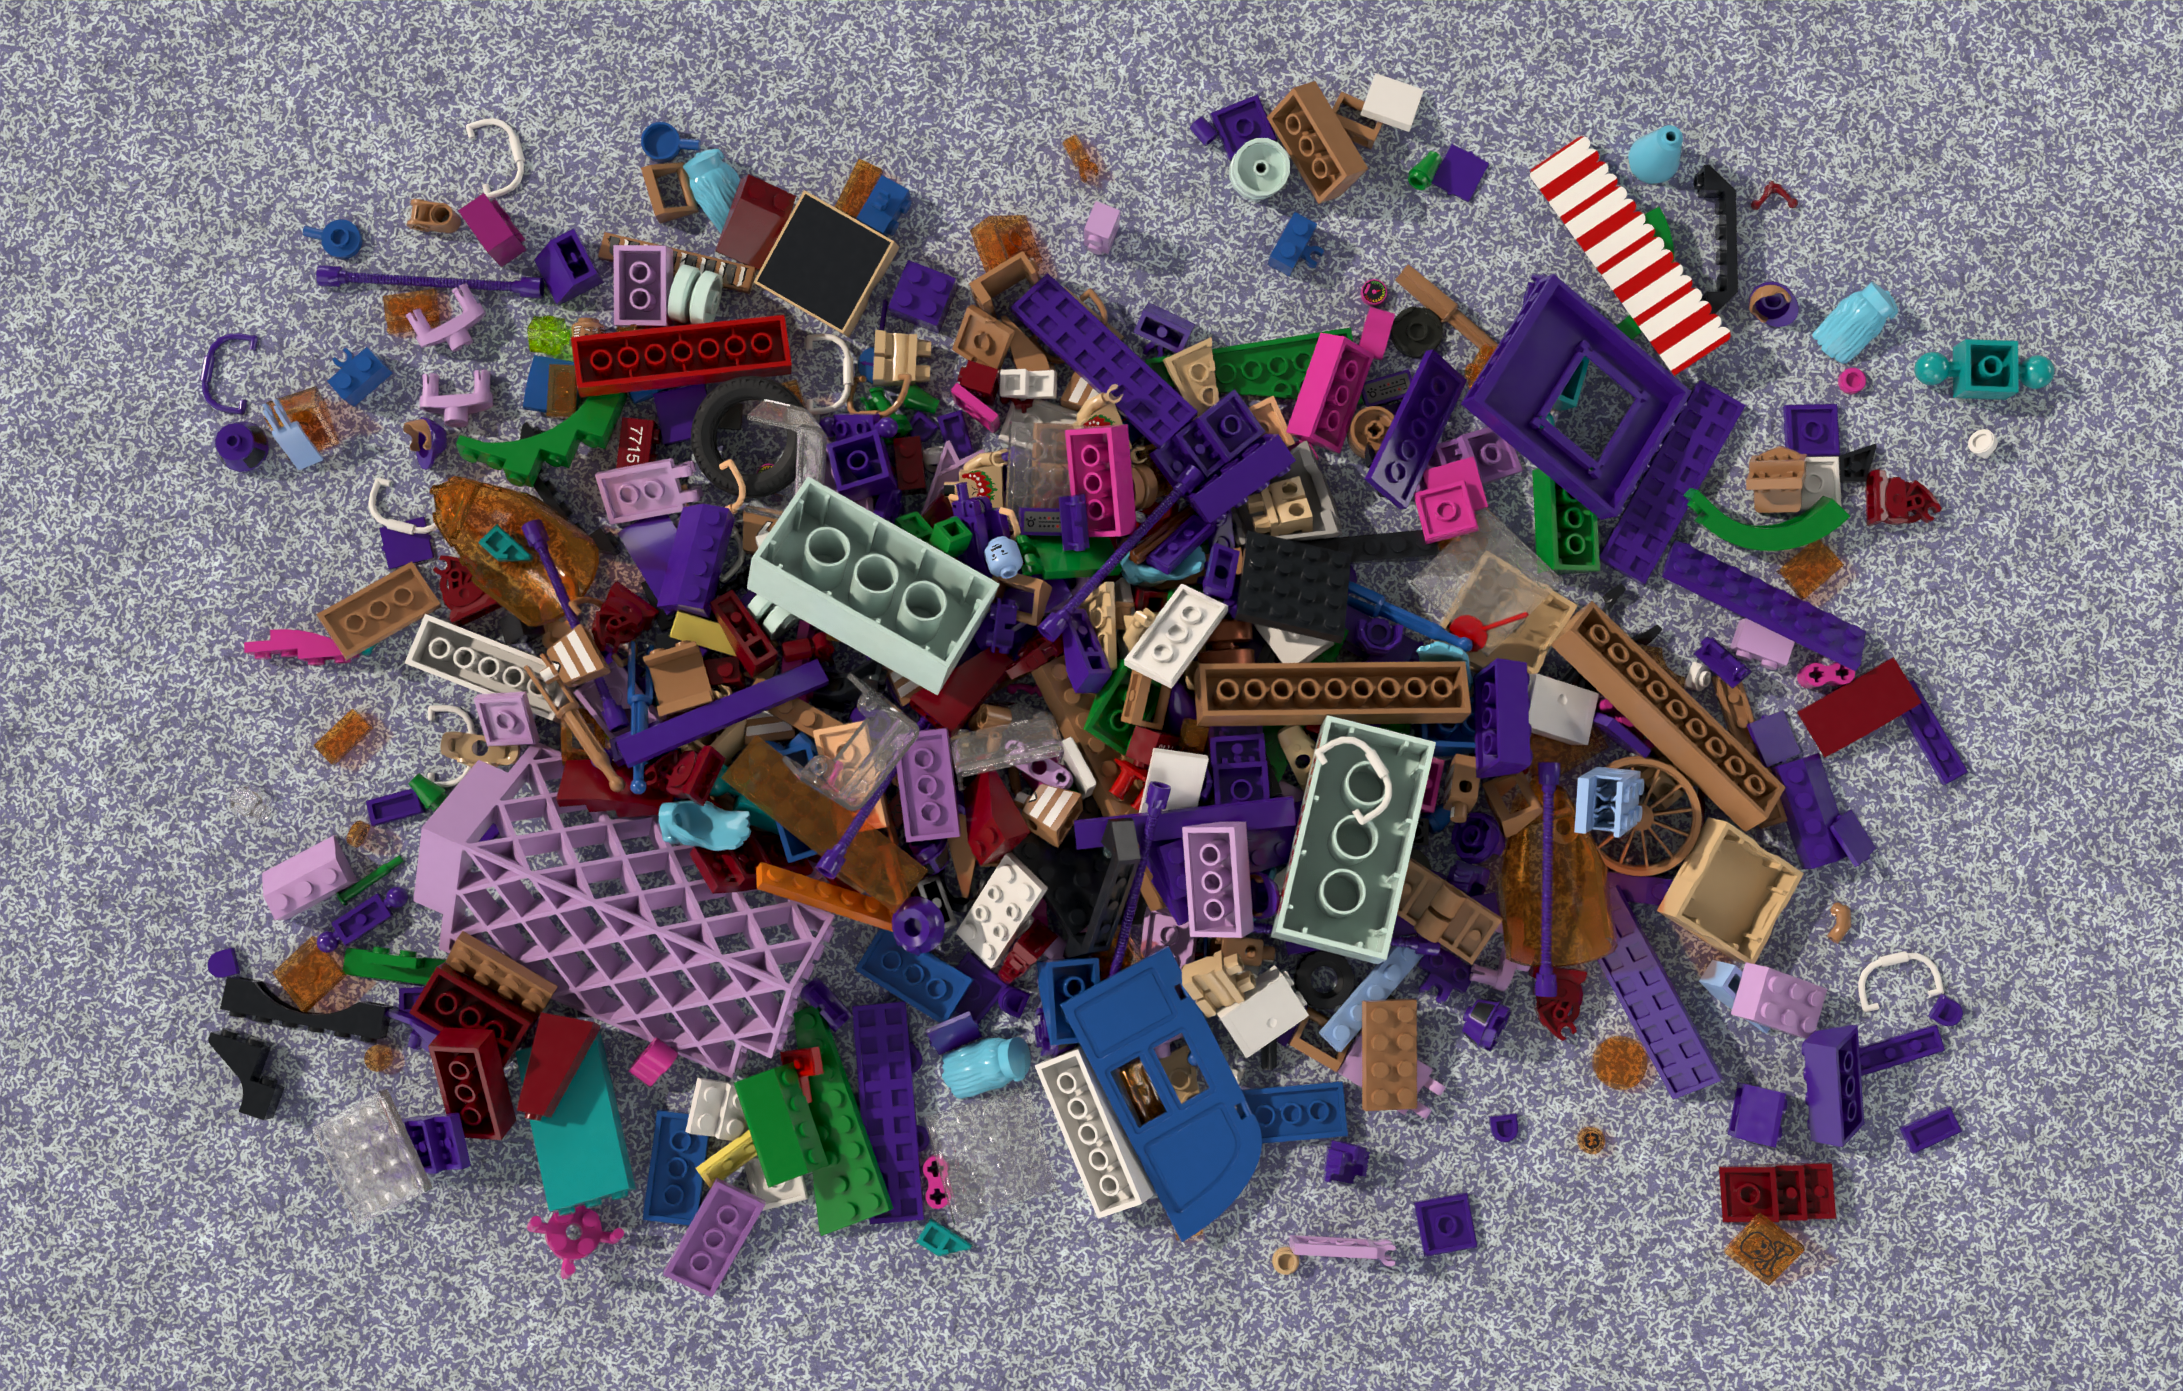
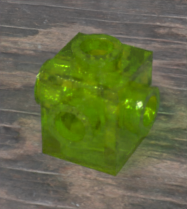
M551 315L543 317L534 316L527 328L530 352L545 353L546 355L561 354L565 345H568L570 342V330L566 329L565 318H556Z

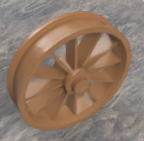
M1630 756L1615 760L1604 767L1615 769L1631 767V770H1634V766H1647L1656 768V772L1643 803L1638 804L1642 806L1641 821L1637 822V825L1632 828L1619 861L1601 849V847L1615 838L1614 833L1599 844L1596 843L1590 831L1586 834L1582 833V836L1592 854L1607 867L1626 875L1651 876L1675 867L1691 852L1701 829V807L1691 783L1677 768L1657 758ZM1660 770L1666 772L1679 782V784L1651 805H1646ZM1681 787L1686 791L1691 807L1652 811L1654 807ZM1692 811L1689 833L1654 819V816ZM1653 823L1687 837L1680 848L1672 853L1651 828V825ZM1648 829L1670 855L1668 858L1648 864L1643 830ZM1636 830L1641 832L1645 865H1632L1623 862Z

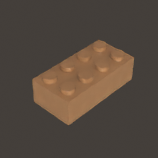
M1316 81L1294 87L1267 116L1268 121L1318 204L1341 196L1368 170L1367 165Z

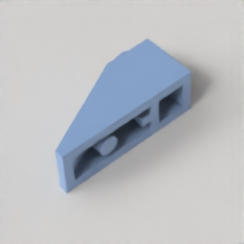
M1712 960L1699 982L1716 999L1732 1009L1743 972L1736 965ZM1747 1020L1764 1033H1768L1770 1030L1769 1027Z

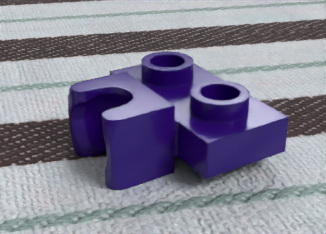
M894 479L896 489L881 493L873 512L894 524L895 518L905 513V508L900 503L902 490L898 489L896 479Z
M1440 947L1438 956L1423 955L1419 960L1417 967L1428 974H1426L1418 990L1420 993L1428 991L1431 986H1435L1438 989L1436 1002L1443 1004L1453 989L1461 994L1466 992L1471 983L1469 979L1470 974L1474 973L1471 972L1472 966Z

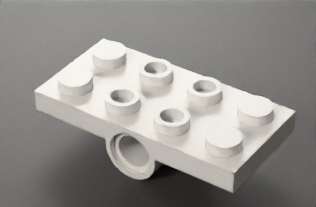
M1012 852L1007 853L956 933L991 969L999 965L1016 937L1024 934L1033 924L1034 918L1031 914L1048 887Z

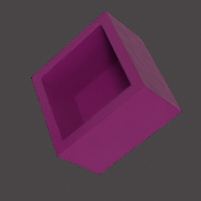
M483 193L458 210L484 249L500 267H503L527 250L522 244L526 239L518 228L515 227L507 212L495 198L490 200Z

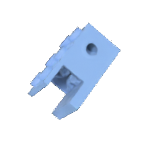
M1596 767L1578 777L1575 833L1586 834L1594 829L1614 832V837H1621L1636 826L1637 822H1640L1642 818V806L1638 805L1639 795H1642L1644 791V779L1640 778L1641 771Z

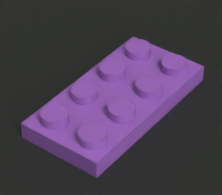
M948 727L893 734L906 842L960 837L961 827Z
M716 1178L665 1267L663 1275L712 1298L762 1212L765 1200Z

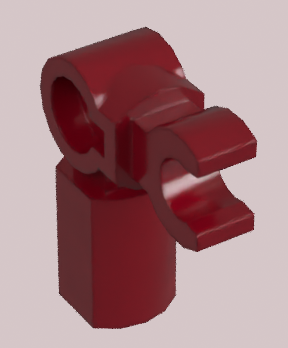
M825 632L815 634L811 640L804 638L781 643L785 663L812 657V660L818 659L820 664L827 661L830 667L834 665L832 656L834 646L830 635Z

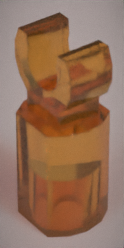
M1073 135L1064 140L1062 145L1074 166L1079 167L1081 181L1087 182V177L1084 174L1086 170H1092L1094 175L1097 176L1098 167L1095 163L1089 161L1090 157L1078 136Z

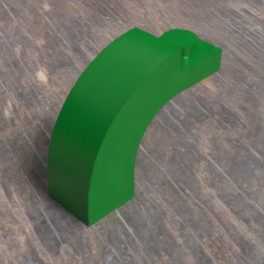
M917 511L895 518L894 525L953 558L962 555L966 551L972 537V533L957 516L936 523L934 529L930 527Z

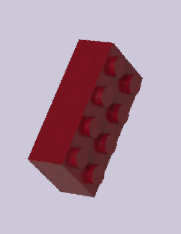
M446 962L436 967L409 1012L440 1032L444 1027L494 1030L503 1069L512 1062L516 1055L515 1052L520 1049L539 1016L523 1010L514 1001L500 997L493 989L477 984L472 977L465 973L453 970Z
M444 1027L428 1045L446 1114L459 1113L465 1138L502 1140L517 1120L494 1030Z

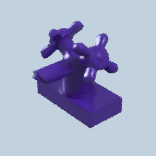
M1214 543L1211 548L1209 562L1206 561L1204 563L1206 569L1205 576L1197 578L1198 584L1203 583L1205 595L1213 599L1214 596L1226 600L1231 596L1238 598L1239 587L1234 586L1240 551Z

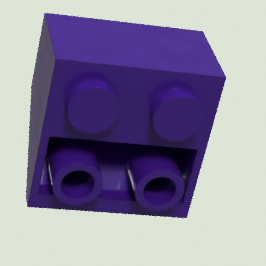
M574 228L550 240L534 259L557 306L604 283L582 238Z
M1737 1082L1728 1135L1776 1148L1777 1142L1782 1137L1781 1118L1787 1110L1786 1093Z

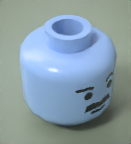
M1001 536L992 539L984 551L990 573L996 577H1002L1003 579L1012 578L1023 565V559L1016 541Z

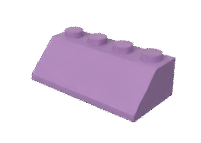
M1214 822L1182 827L1190 937L1242 938L1254 931L1246 822Z

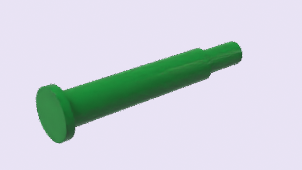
M399 855L390 862L384 863L342 893L337 892V898L344 906H347L349 900L392 872L391 870L403 863L404 859Z

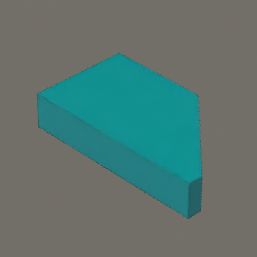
M498 524L478 542L498 562L532 561L534 559Z
M933 1218L929 1219L916 1240L918 1244L938 1257L958 1251L970 1250L972 1247L971 1243Z

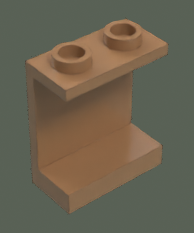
M1022 251L970 282L969 286L976 306L997 319L991 300L993 297L1025 278L1031 287L1041 279L1038 274L1039 268L1032 257L1027 258Z
M681 641L675 645L676 647L666 650L664 648L655 649L649 653L650 655L643 657L650 670L659 703L657 710L663 722L715 701L701 649L695 641Z

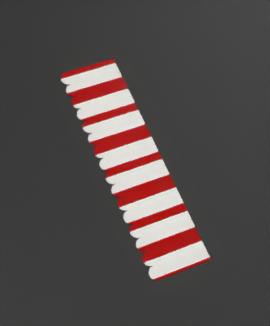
M1580 136L1530 170V177L1675 376L1727 342L1731 337V332L1726 327H1719L1721 319L1716 314H1710L1712 310L1710 303L1700 301L1702 298L1701 291L1697 288H1691L1692 279L1687 275H1682L1683 267L1680 263H1671L1674 255L1670 250H1662L1664 247L1663 239L1653 237L1655 234L1654 227L1650 224H1644L1645 215L1642 212H1634L1636 209L1635 201L1625 199L1627 196L1626 189L1621 186L1615 187L1618 183L1617 177L1614 174H1607L1608 165L1603 161H1598V151L1588 149L1590 146L1589 139Z

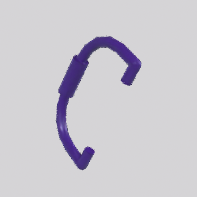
M230 333L217 338L210 346L207 355H204L200 381L202 382V393L206 401L214 409L225 413L243 415L245 414L247 400L240 399L239 408L228 407L218 404L209 392V383H211L215 362L214 354L222 343L229 340L251 341L249 350L256 351L257 336Z

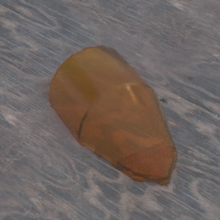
M453 476L448 478V481L439 485H433L430 488V495H434L436 512L432 513L433 521L449 546L454 547L460 558L458 560L462 566H467L471 572L473 583L527 626L553 623L565 616V613L539 553L536 552L533 546L530 547L522 530V526L525 523L536 519L542 520L550 538V541H547L550 556L555 563L554 565L557 568L570 601L585 596L594 581L599 566V549L592 537L542 500L525 492L461 476ZM498 524L534 559L532 561L498 562L478 542Z
M1534 774L1530 777L1532 780L1529 784L1542 808H1545L1543 807L1545 805L1543 804L1545 801L1543 798L1545 797H1543L1542 784H1539L1538 774ZM1556 785V791L1553 794L1554 818H1552L1554 819V825H1552L1554 826L1552 828L1554 830L1552 832L1554 833L1552 835L1554 837L1552 839L1554 840L1552 842L1553 884H1551L1553 885V891H1551L1553 892L1551 894L1553 895V901H1551L1553 903V908H1551L1553 914L1551 915L1552 960L1550 961H1552V967H1562L1601 959L1616 950L1618 941L1607 866L1589 832L1586 834L1575 833L1576 807L1567 790ZM1518 792L1513 799L1510 814L1529 807L1522 793ZM1543 812L1517 834L1508 837L1506 849L1502 853L1504 858L1502 871L1498 874L1497 879L1501 918H1503L1502 928L1506 959L1523 966L1540 967L1542 964V874H1544L1542 873V867H1544L1542 866L1544 864L1542 862L1544 860L1542 859L1544 852L1542 851L1544 850L1543 815H1545Z

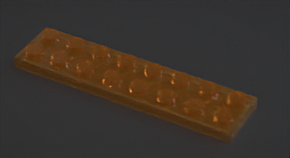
M755 735L721 777L722 780L821 857L827 849L832 850L838 844L851 822H853V819H855V816H857L853 810L757 735ZM867 821L861 826V829H859V832H857V835H855L846 849V854L843 857L846 861L840 869L842 874L894 914L928 871Z

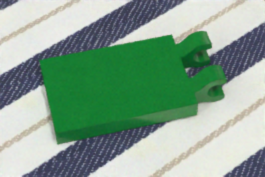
M1018 535L1016 537L1019 545L1018 548L1026 564L1021 567L1023 575L1042 574L1044 580L1093 577L1115 553L1109 537H1089L1090 548H1085L1083 551H1063L1062 536L1031 535L1029 538L1027 535ZM1119 563L1108 573V576L1120 575L1121 564Z

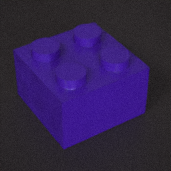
M907 260L888 306L891 316L939 334L958 290L957 279Z
M877 429L826 444L837 491L840 495L855 502L896 489L886 445Z

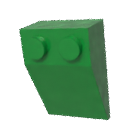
M1117 658V668L1112 671L1110 678L1099 693L1096 694L1083 729L1125 756L1136 727L1134 724L1121 721L1132 669L1124 665V659ZM1153 679L1151 680L1142 719L1148 722L1156 711L1162 685Z

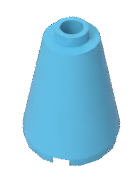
M1667 125L1637 139L1628 154L1632 173L1639 180L1647 184L1663 183L1673 177L1680 164L1683 143L1682 132L1675 126Z

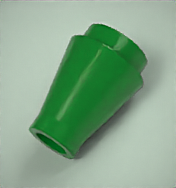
M1430 151L1427 156L1409 171V184L1417 190H1425V188L1430 187L1437 168L1442 161L1441 156L1437 152Z
M914 384L909 386L908 393L902 404L905 405L904 408L935 414L940 400Z
M420 773L408 783L426 809L430 808L433 812L448 797L444 788L425 778Z

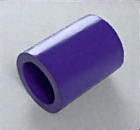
M1203 116L1190 126V130L1204 146L1210 144L1218 136V133Z

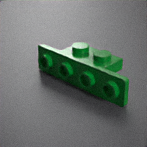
M374 946L373 950L347 948L342 973L344 975L426 985L436 967L446 960L416 956L417 951L400 950V954L390 953V948Z

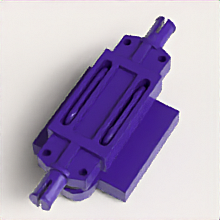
M967 482L957 483L955 485L959 500L952 503L954 514L952 517L957 516L972 533L969 546L962 555L958 556V561L992 579L993 575L988 568L984 551L988 543L994 538L1004 536L1011 539L1007 515L1000 514V508H992L991 501L986 496L969 498Z

